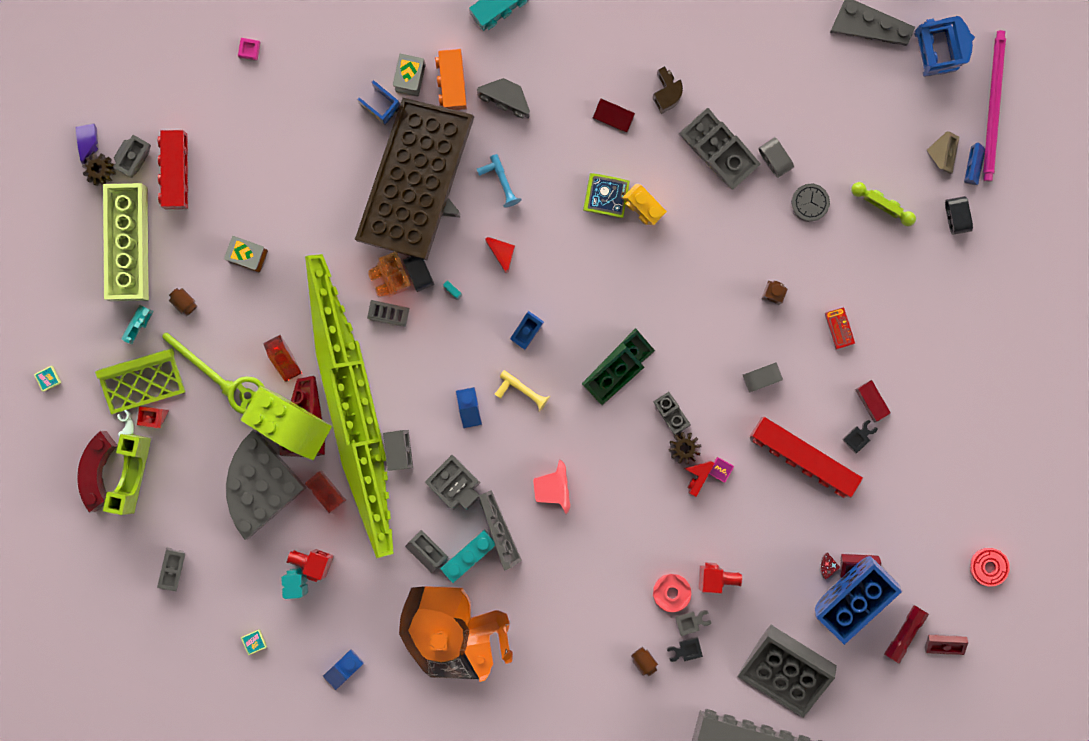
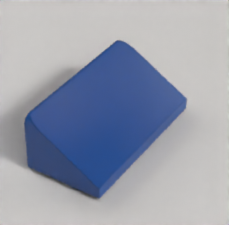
M978 142L971 146L964 179L965 183L973 185L979 184L985 148Z

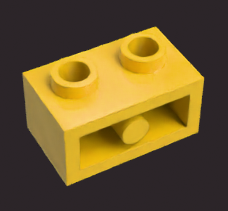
M635 184L622 197L626 201L625 205L631 211H635L639 215L640 221L645 225H655L667 212L641 184Z

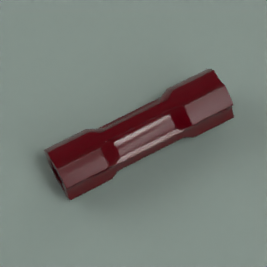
M913 605L906 617V621L895 639L888 646L884 655L900 664L907 652L908 646L919 628L923 626L929 614Z

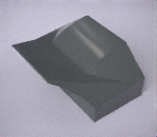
M132 135L130 139L123 141L115 154L114 159L116 163L114 168L132 178L146 160L151 145Z

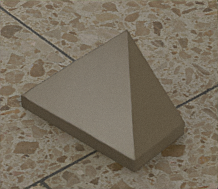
M947 131L927 151L939 169L953 174L959 136Z

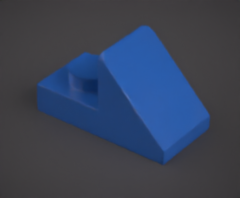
M528 311L510 340L526 350L535 335L542 328L544 321Z
M475 387L457 390L456 395L463 429L482 425Z
M351 649L323 677L336 690L364 662Z

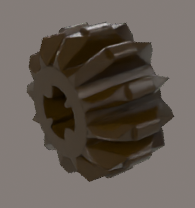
M102 153L99 156L92 154V160L86 158L88 165H82L84 169H87L83 172V175L88 176L87 181L89 183L93 182L95 186H98L100 183L101 185L106 184V180L111 182L112 178L110 175H116V172L112 170L115 165L111 163L112 159L110 157L105 158V155Z
M681 432V439L674 435V439L677 442L670 441L669 444L675 447L668 449L669 452L675 451L671 458L675 459L679 456L677 460L679 464L683 458L685 464H689L688 457L695 462L696 458L693 454H701L699 451H695V448H701V444H694L698 441V438L695 437L690 440L692 433H688L687 438H685V433ZM682 443L690 447L686 454H684V451H680V446H683Z

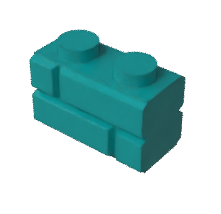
M301 568L287 570V574L281 577L282 586L284 587L282 589L283 598L294 599L305 596L308 593L307 575L302 574Z

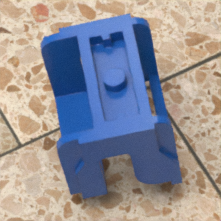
M960 16L935 21L934 18L927 19V22L920 24L914 31L915 37L918 38L924 72L922 73L924 77L956 72L960 66L970 61L973 49L972 41L975 39V36L970 33L967 24ZM945 32L951 61L937 63L938 56L936 51L934 52L932 45L934 44L933 34Z

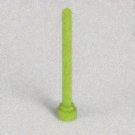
M169 333L162 335L166 342L220 386L222 393L228 397V391L233 381H225Z

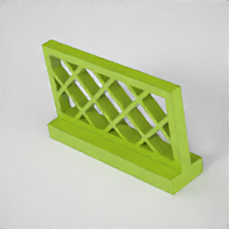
M173 348L95 371L97 379L100 380L111 414L186 392L174 358ZM168 361L171 362L173 368L170 375L160 370L163 363ZM149 367L156 371L151 380L142 376L145 368ZM128 373L137 376L133 386L123 381ZM158 373L168 377L164 386L154 382ZM112 378L119 382L115 391L107 387L105 380ZM140 378L149 382L145 392L135 387ZM170 379L178 383L180 390L173 392L166 388ZM121 383L131 388L127 397L117 393ZM151 385L162 389L159 396L153 397L148 394ZM133 390L143 394L140 402L136 403L129 399ZM115 395L125 400L122 407L116 409L112 402Z

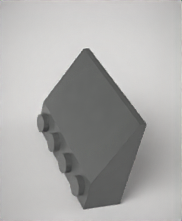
M770 625L758 641L737 677L804 718L835 679L837 665L773 625Z

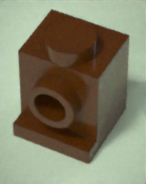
M768 280L762 299L780 305L783 303L788 289L781 282Z

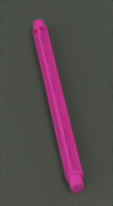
M1003 30L997 31L994 44L983 169L984 181L991 182L993 174H995L1006 46V31Z

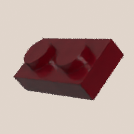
M928 635L925 652L965 655L968 638L962 636Z

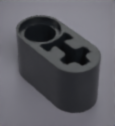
M967 197L946 199L945 209L951 234L972 232L973 222Z
M412 256L403 259L417 292L435 285L423 259Z

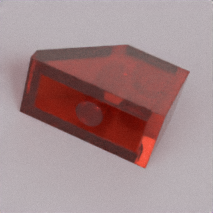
M281 335L263 343L268 358L285 382L302 374L292 352Z

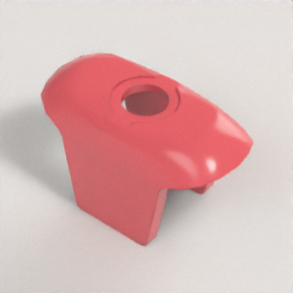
M559 459L556 472L534 478L536 502L559 503L565 514H567L570 510L566 466Z

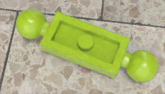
M856 182L852 185L851 192L855 197L863 196L865 201L894 218H900L904 226H912L915 223V214L911 211L903 212L904 209L900 207L901 205L897 201H889L878 190L868 191L866 185L862 182Z

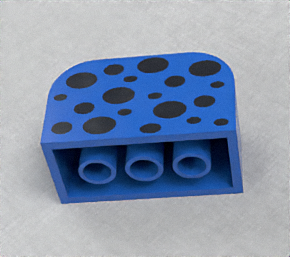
M868 556L857 563L821 597L815 606L816 618L845 645L902 593L901 587L871 556Z

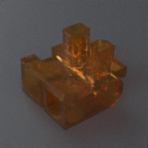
M397 251L378 258L379 262L376 266L368 271L371 281L379 278L382 280L383 284L375 287L378 298L387 295L392 297L406 291L411 286L405 270H402L403 265Z

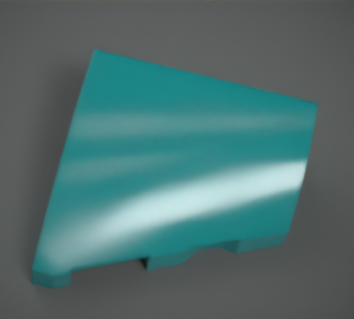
M139 305L121 339L124 342L133 344L140 328H146L154 311Z

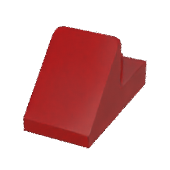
M708 461L684 468L697 476L696 479L692 478L688 484L689 494L697 497L715 464L714 462Z

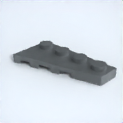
M844 0L830 33H842L847 36L865 37V39L882 40V42L907 46L915 26L856 0Z
M490 490L479 495V501L485 512L505 571L522 560L493 492Z

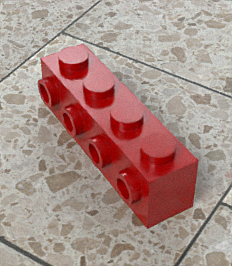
M160 130V136L157 139L158 147L160 148L158 165L159 167L161 166V174H158V184L161 185V193H158V202L166 210L188 209V134L184 130Z

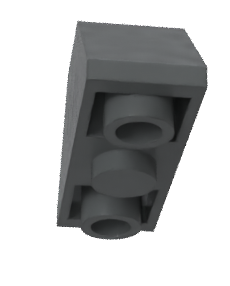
M502 78L477 88V95H479V99L487 103L492 101L496 103L498 108L504 111L509 109L514 112L515 116L529 119L530 110L520 85Z

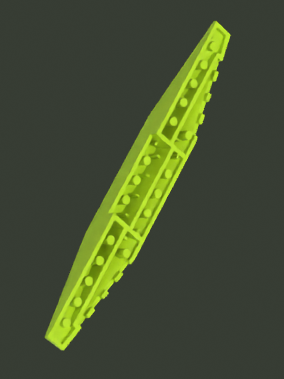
M323 254L305 256L315 351L343 470L376 558H380L394 553L392 529H389L391 514L387 507L389 492H386L385 482L388 480L387 472L384 469L386 455L359 342L358 340L355 341L351 332L353 331L350 322H347L344 315L345 308L343 305H340L337 297L339 294L336 286L333 287L330 277L332 276Z

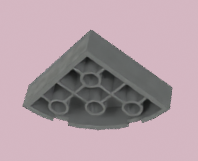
M252 430L234 453L226 480V499L229 513L235 527L244 540L253 536L307 488L257 430Z

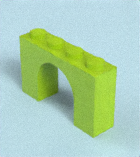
M120 434L116 453L123 454L124 456L123 471L116 489L106 494L103 507L104 512L118 515L135 513L151 438L134 434Z

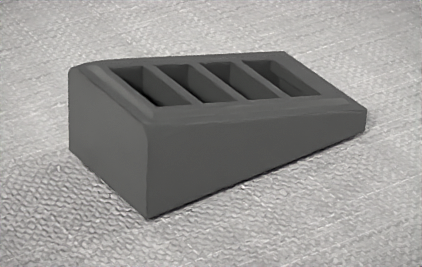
M371 300L367 319L406 327L410 308ZM376 306H380L378 317L374 316ZM384 307H386V317L382 318ZM395 309L393 320H391V310ZM399 310L403 311L401 322L397 321Z

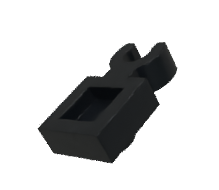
M866 420L862 424L861 430L856 426L842 439L855 454L871 441L867 436L876 433L878 430L877 427H874L871 431L868 430L867 425L871 422L870 420Z
M698 637L680 641L679 648L675 646L667 648L668 652H676L674 657L669 658L670 662L677 661L681 656H683L684 662L703 657Z

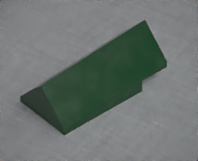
M635 328L583 381L582 385L603 405L645 368L641 363L655 350Z

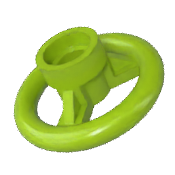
M241 377L235 380L229 388V403L240 414H244L247 404L251 402L256 391L250 388H245L242 383L251 382L257 385L258 388L259 386L265 387L260 380L254 377ZM236 388L240 391L239 398L242 401L240 407L234 400ZM245 392H249L251 394L250 399L244 398Z

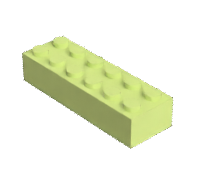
M142 183L103 184L104 299L110 302L149 301L148 187Z

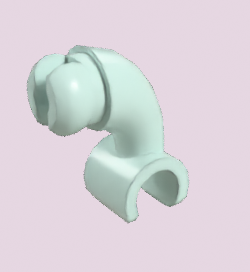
M124 410L127 414L125 419L120 414L117 416L120 421L125 422L123 431L118 433L119 437L120 434H133L134 432L130 411Z

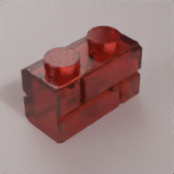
M323 471L317 472L304 483L309 490H312L313 495L328 513H332L346 501Z

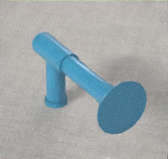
M498 154L490 157L492 163L476 168L479 176L495 170L506 196L504 208L514 206L522 201L521 198H517L513 194Z

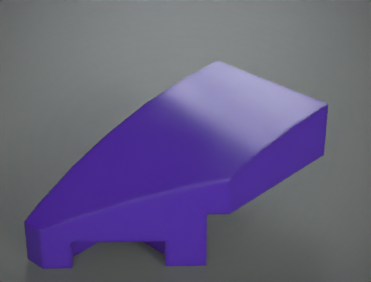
M95 124L76 127L77 146L82 164H86V158L92 152L96 153L98 150L96 146L98 144L97 127Z

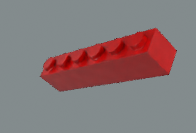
M761 417L750 435L753 438V443L760 447H763V445L770 449L769 453L778 458L781 455L786 459L785 463L794 468L796 465L802 468L803 474L810 478L812 476L818 478L819 484L826 488L831 486L835 489L834 493L842 498H845V496L851 498L863 479L860 475L766 417Z

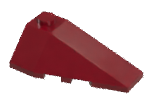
M316 377L298 378L291 402L322 420ZM325 441L316 456L325 455ZM281 445L279 447V455L304 457Z

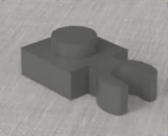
M703 610L698 616H695L694 611L676 616L675 619L680 635L684 636L700 631L698 627L700 624L704 626L710 625L711 620H702L703 615L708 614V611Z

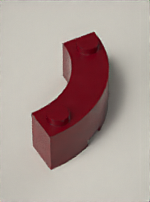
M100 431L91 439L83 451L78 466V489L82 502L89 513L96 512L104 506L107 492L102 478L103 467L110 454L118 446L107 431Z

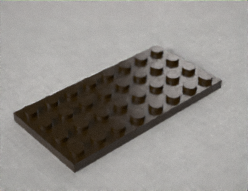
M402 98L355 237L357 242L423 260L428 259L474 120L472 114Z

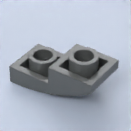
M670 392L653 401L674 435L691 426Z

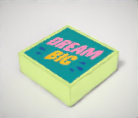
M53 366L34 374L43 392L61 384Z
M260 629L241 637L248 655L267 647Z

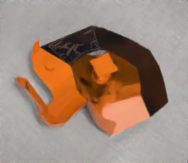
M431 586L411 588L402 609L399 635L410 655L430 678L479 679V682L485 681L493 666L490 635L494 632L499 635L502 660L506 664L511 663L513 659V651L509 649L507 635L510 624L507 613L494 610L471 617V602L463 588Z

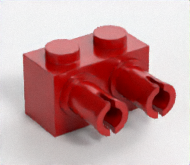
M318 549L310 551L309 555L293 550V552L289 553L286 563L303 568L302 574L307 575L306 579L317 582L326 578L334 555Z
M705 562V566H700L699 589L702 592L722 593L724 585L742 586V574L739 572H724L717 563Z

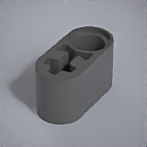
M774 137L758 148L761 156L777 178L794 168L791 158L777 138Z
M777 362L743 374L749 393L783 380Z

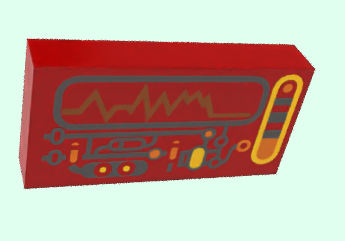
M844 307L826 312L825 316L835 348L839 349L855 344Z

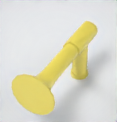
M505 370L500 375L504 382L497 392L494 393L499 398H502L511 385L531 398L538 405V412L544 408L550 399V396L543 397L536 394Z

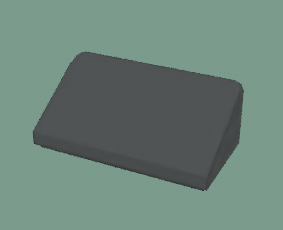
M422 530L405 546L431 573L448 558Z

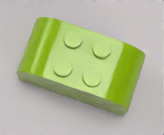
M259 386L240 419L277 444L311 460H314L332 428L330 424L263 386Z

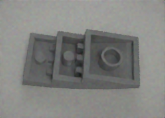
M709 108L703 110L679 133L698 156L732 190L761 164L738 136H734L722 121L720 122Z

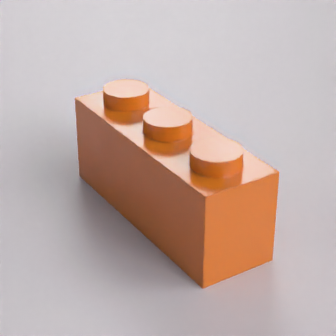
M461 49L438 51L439 57H435L436 69L440 68L437 84L442 89V94H439V105L452 110H466Z

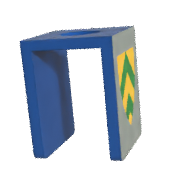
M373 80L371 82L373 87L393 104L382 116L360 97L357 100L363 108L386 125L398 111L400 102Z

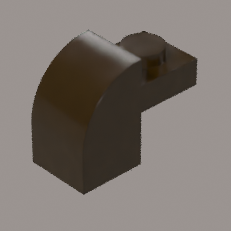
M665 66L657 71V76L664 88L655 92L652 97L661 114L674 108L678 104L683 92L681 79L673 82L675 80L670 70L667 71Z

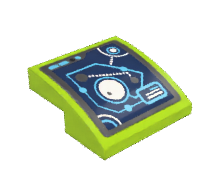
M590 173L583 211L623 218L626 201L622 197L628 192L630 181Z

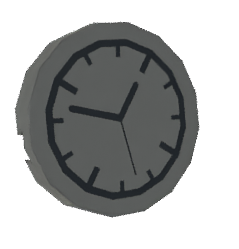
M811 183L805 184L795 191L791 205L793 212L798 218L812 222L821 219L828 212L830 199L824 188Z

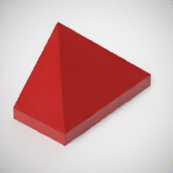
M491 237L485 238L486 243L504 272H509L515 245Z
M139 406L137 425L161 428L169 410Z

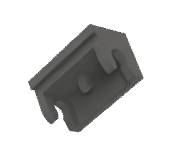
M409 430L383 433L387 471L413 468Z
M166 548L157 588L177 591L185 557L184 551Z

